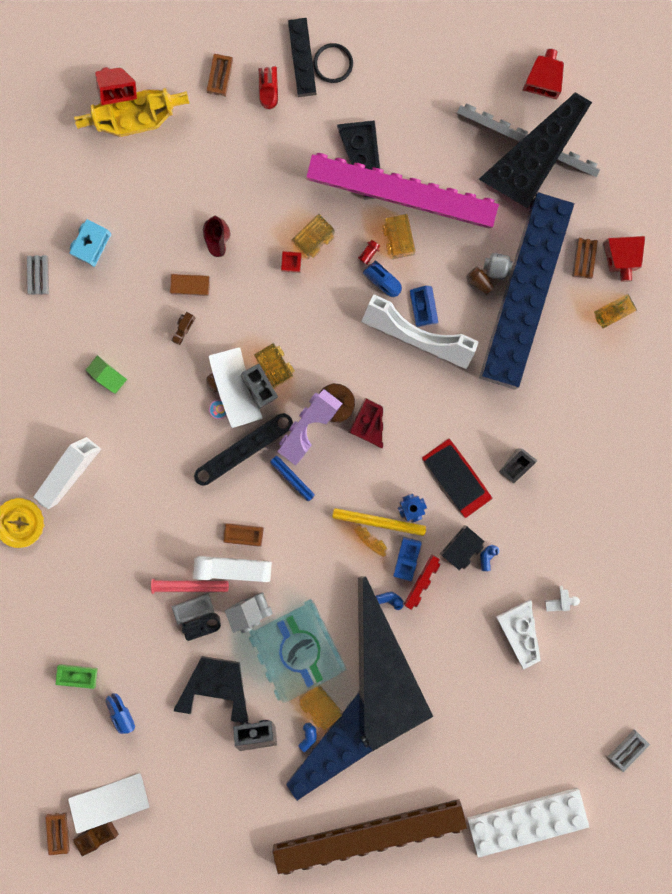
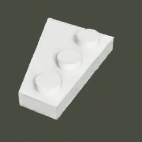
M529 599L496 616L521 667L526 669L541 661L535 631V620L532 612V601Z

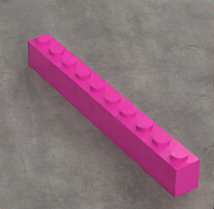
M317 152L316 155L312 154L306 176L308 181L488 229L494 225L499 204L494 203V199L486 197L483 200L478 199L475 194L467 192L465 195L457 193L458 190L453 188L444 190L439 188L438 184H422L421 180L416 178L403 179L402 175L398 173L388 175L383 173L384 170L366 169L365 165L360 163H354V165L347 164L346 160L342 158L332 160L323 153Z

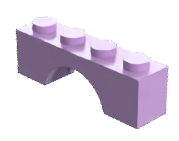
M324 389L320 394L315 393L309 401L311 406L309 408L305 407L299 415L301 417L300 421H295L289 429L291 431L290 435H285L279 443L281 447L277 452L295 466L312 446L307 437L308 424L315 422L327 424L343 404Z

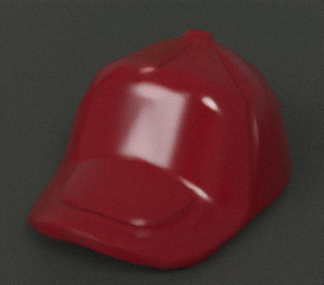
M214 215L204 223L203 237L212 256H224L226 252L225 242L231 236L230 228L225 220Z

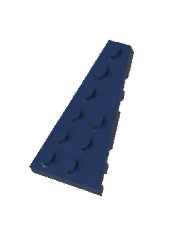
M359 691L320 739L316 747L309 753V756L287 781L286 785L296 801L372 752L368 747H364L360 739L362 734L360 732Z

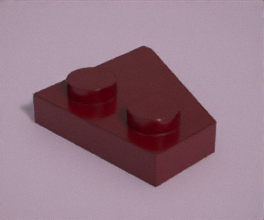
M365 398L348 433L379 448H383V406Z

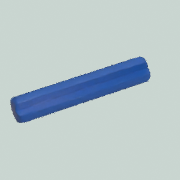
M278 456L271 459V465L306 501H310L315 496Z

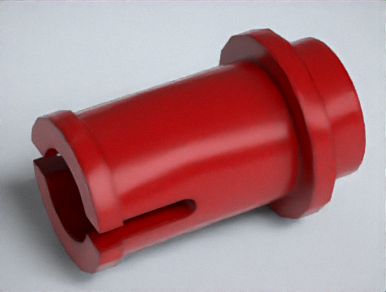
M374 240L367 242L368 245L358 257L366 265L369 264L375 253L380 251L379 248L381 246Z

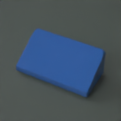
M426 285L411 289L410 296L416 327L438 324L432 286Z

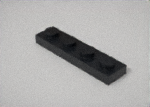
M307 18L288 20L298 97L317 95Z

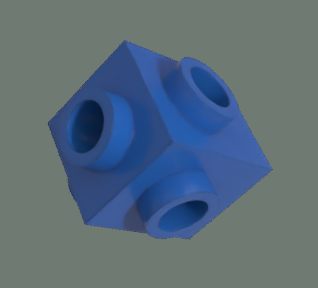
M413 493L402 497L403 501L399 502L400 507H398L401 518L405 517L407 521L411 520L412 523L423 519L422 515H425L424 510L427 509L424 499H420L418 495L414 496ZM411 505H415L417 507V510L415 512L410 511Z

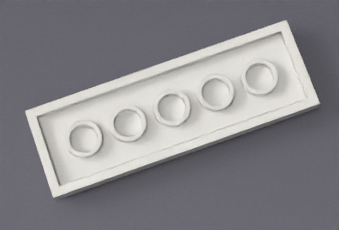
M578 787L467 817L478 858L589 828Z

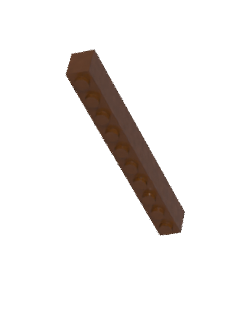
M460 799L276 843L273 844L272 852L277 873L288 875L298 869L308 870L319 864L325 866L336 860L346 861L356 855L366 856L369 852L373 851L383 852L393 846L403 847L410 842L420 843L425 841L426 838H441L451 832L454 834L461 833L464 829H467Z

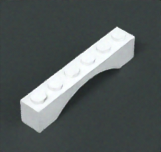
M374 294L361 321L370 327L383 331L387 335L394 336L405 343L414 345L423 351H427L438 358L445 359L467 369L479 343L463 334L439 335L421 330L405 320L390 301Z

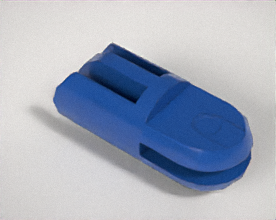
M376 260L363 271L364 276L387 296L394 298L401 293V283Z
M112 693L111 696L108 695L105 702L116 731L119 734L131 733L135 729V724L128 707L124 706L118 694Z

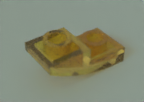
M358 525L354 528L366 546L378 555L386 556L385 550H387V547L382 539L378 541L375 537L369 541L368 538L371 535L366 526L362 528L361 525Z

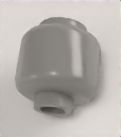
M492 253L490 258L485 259L483 269L487 270L486 274L488 277L503 280L506 276L510 275L513 261H510L508 255Z

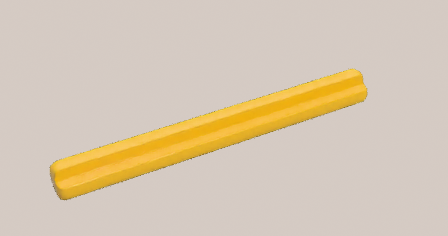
M335 508L332 514L334 519L424 536L426 532V526L358 512Z

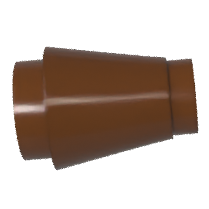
M478 266L472 269L466 276L470 284L486 295L494 288L483 269H480Z

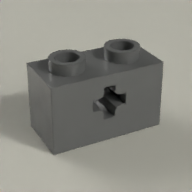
M260 364L249 368L240 375L259 409L278 398Z

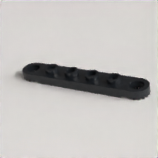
M285 413L277 415L206 462L194 473L196 483L201 486L209 485L287 433L293 424L292 418ZM283 417L289 421V425L285 429L278 426L279 419ZM203 470L209 474V479L205 482L199 479V473Z

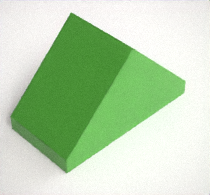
M98 355L86 368V371L97 382L114 394L128 380Z

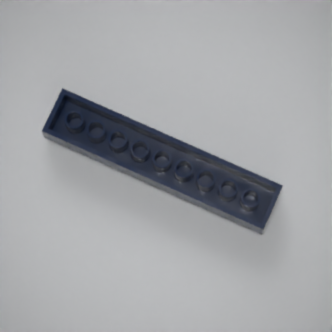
M537 192L533 198L479 379L512 389L520 387L575 203Z

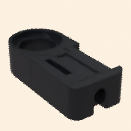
M216 613L202 615L200 619L186 624L182 622V632L185 633L187 641L214 633L221 627L220 616ZM212 619L217 621V624L213 626L207 624Z

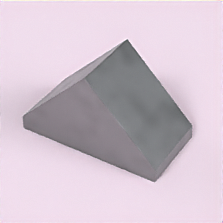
M523 448L516 449L499 472L512 483H515L537 460Z

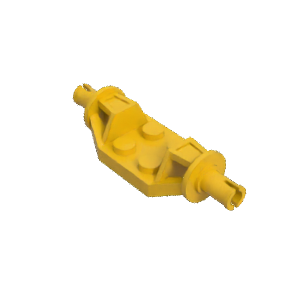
M163 88V90H143L136 92L137 99L107 105H101L100 103L95 106L92 104L90 106L91 113L74 116V120H76L77 129L94 125L98 132L103 131L118 137L158 129L169 116L173 115V107L190 104L188 94L185 91L170 95L166 88ZM167 106V109L156 114L157 109ZM111 120L112 125L101 124V121Z

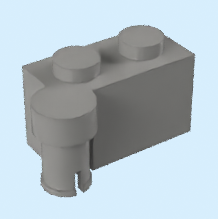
M264 593L244 599L225 610L233 633L241 631V633L252 630V627L259 625L261 619L273 614L271 607L267 605Z

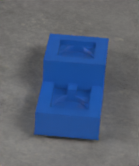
M403 537L393 577L412 581L422 541Z

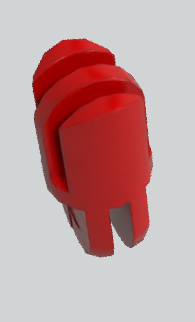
M272 66L271 70L269 67H265L264 72L262 68H258L260 104L269 110L275 108L278 103L276 66Z

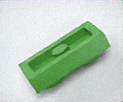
M59 664L57 666L55 685L94 689L96 687L98 668Z

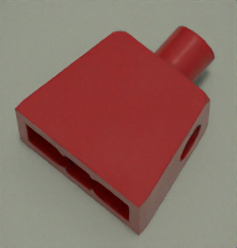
M547 49L545 57H537L522 91L558 99L562 91L564 62L556 60L557 50Z
M104 67L101 71L95 72L101 105L137 99L136 81L123 68L110 69Z
M645 236L608 238L603 242L609 271L620 272V282L632 281V271L642 267Z

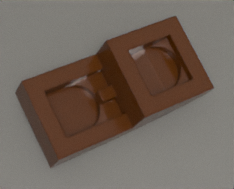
M111 821L84 831L75 837L73 842L81 856L97 850L100 845L115 839L119 834Z

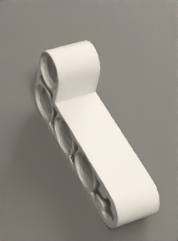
M198 556L194 558L193 579L210 580L211 578L270 582L272 562Z

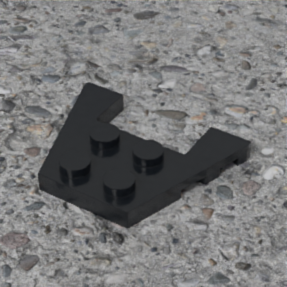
M202 656L180 696L174 712L191 714L194 696L201 695L234 701L231 721L248 723L249 718L240 662Z

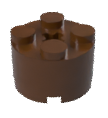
M332 383L325 386L324 390L343 403L329 422L340 423L347 420L352 415L355 407L353 393L342 384Z

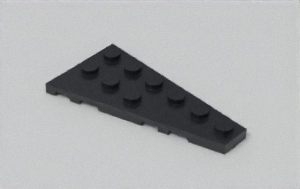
M576 92L573 93L486 171L479 180L528 208L592 102Z

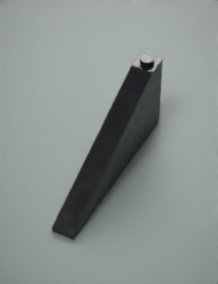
M361 576L358 578L360 732L362 734L360 739L365 748L368 747L374 751L434 716L367 577Z

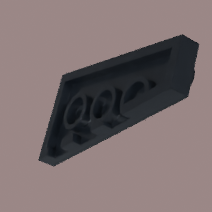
M375 120L337 124V129L350 164L360 163L365 165L366 169H380ZM362 195L364 200L376 199L370 196Z

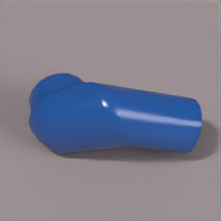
M489 545L481 552V571H491L490 560L495 555H498L500 551L497 546Z
M394 592L376 595L379 604L388 602L395 610H401L404 606L403 599Z
M310 722L303 726L305 739L298 745L303 752H306L317 740V729Z

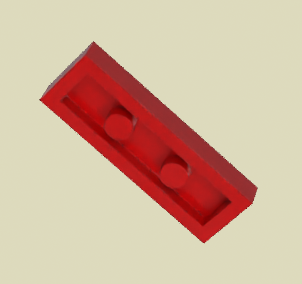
M433 554L429 557L404 602V606L410 610L414 606L417 607L422 599L420 594L423 589L425 591L428 589L431 583L429 578L432 573L436 574L441 565L438 563L440 559Z

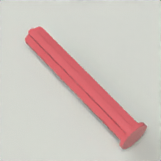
M152 579L151 582L152 594H155V592H228L229 590L228 581H155V579Z

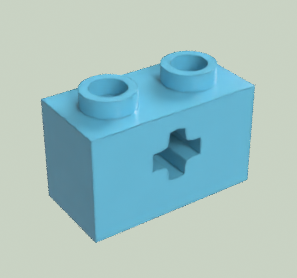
M86 219L85 223H82L79 227L77 239L73 240L70 245V254L95 267L111 233L108 229Z

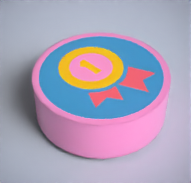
M215 400L210 404L209 412L213 418L223 419L227 416L222 400Z

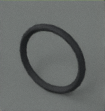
M326 44L315 54L313 60L314 70L325 82H341L352 71V55L341 44ZM327 48H340L349 58V68L340 78H327L318 69V57Z

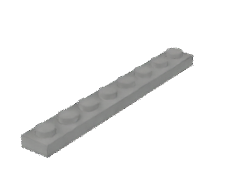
M467 103L465 106L460 105L457 112L519 142L528 134V131L518 127L517 130L510 128L511 123L500 119V122L493 120V115L485 111L482 114L476 112V107ZM571 151L569 154L564 152L560 154L558 160L597 177L600 171L597 168V163L588 159L586 162L579 160L580 155Z

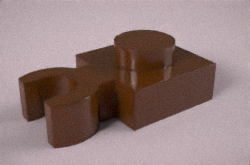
M186 311L185 315L182 314L177 322V325H179L178 330L171 341L181 345L184 336L188 333L196 319L194 315Z

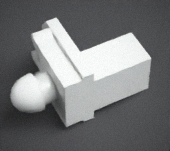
M560 586L561 599L545 600L547 612L570 611V605L577 606L580 603L578 597L573 596L569 598L568 590H563V586Z

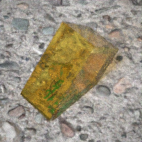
M627 294L596 310L594 314L597 323L603 329L637 311V308L630 295Z

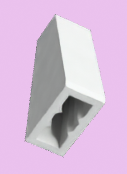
M87 437L70 444L34 495L38 503L47 509L57 505L100 452L101 448Z

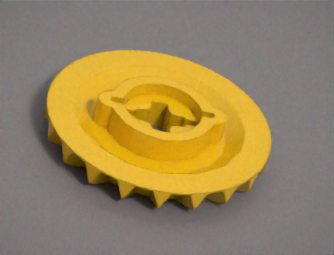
M15 498L8 500L0 506V540L4 544L13 548H24L32 545L39 539L45 525L42 510L38 508L37 504L24 498ZM21 518V521L29 523V525L25 524L18 528V524L11 523L10 521H17Z

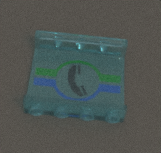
M312 599L304 602L305 605L257 630L252 629L249 631L251 635L249 640L252 646L256 647L259 652L257 654L258 660L261 665H265L267 672H265L266 677L270 683L273 682L276 688L274 694L277 700H281L282 703H286L347 671L342 657Z

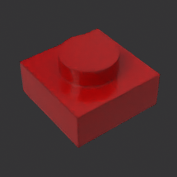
M283 251L281 272L301 273L302 253Z

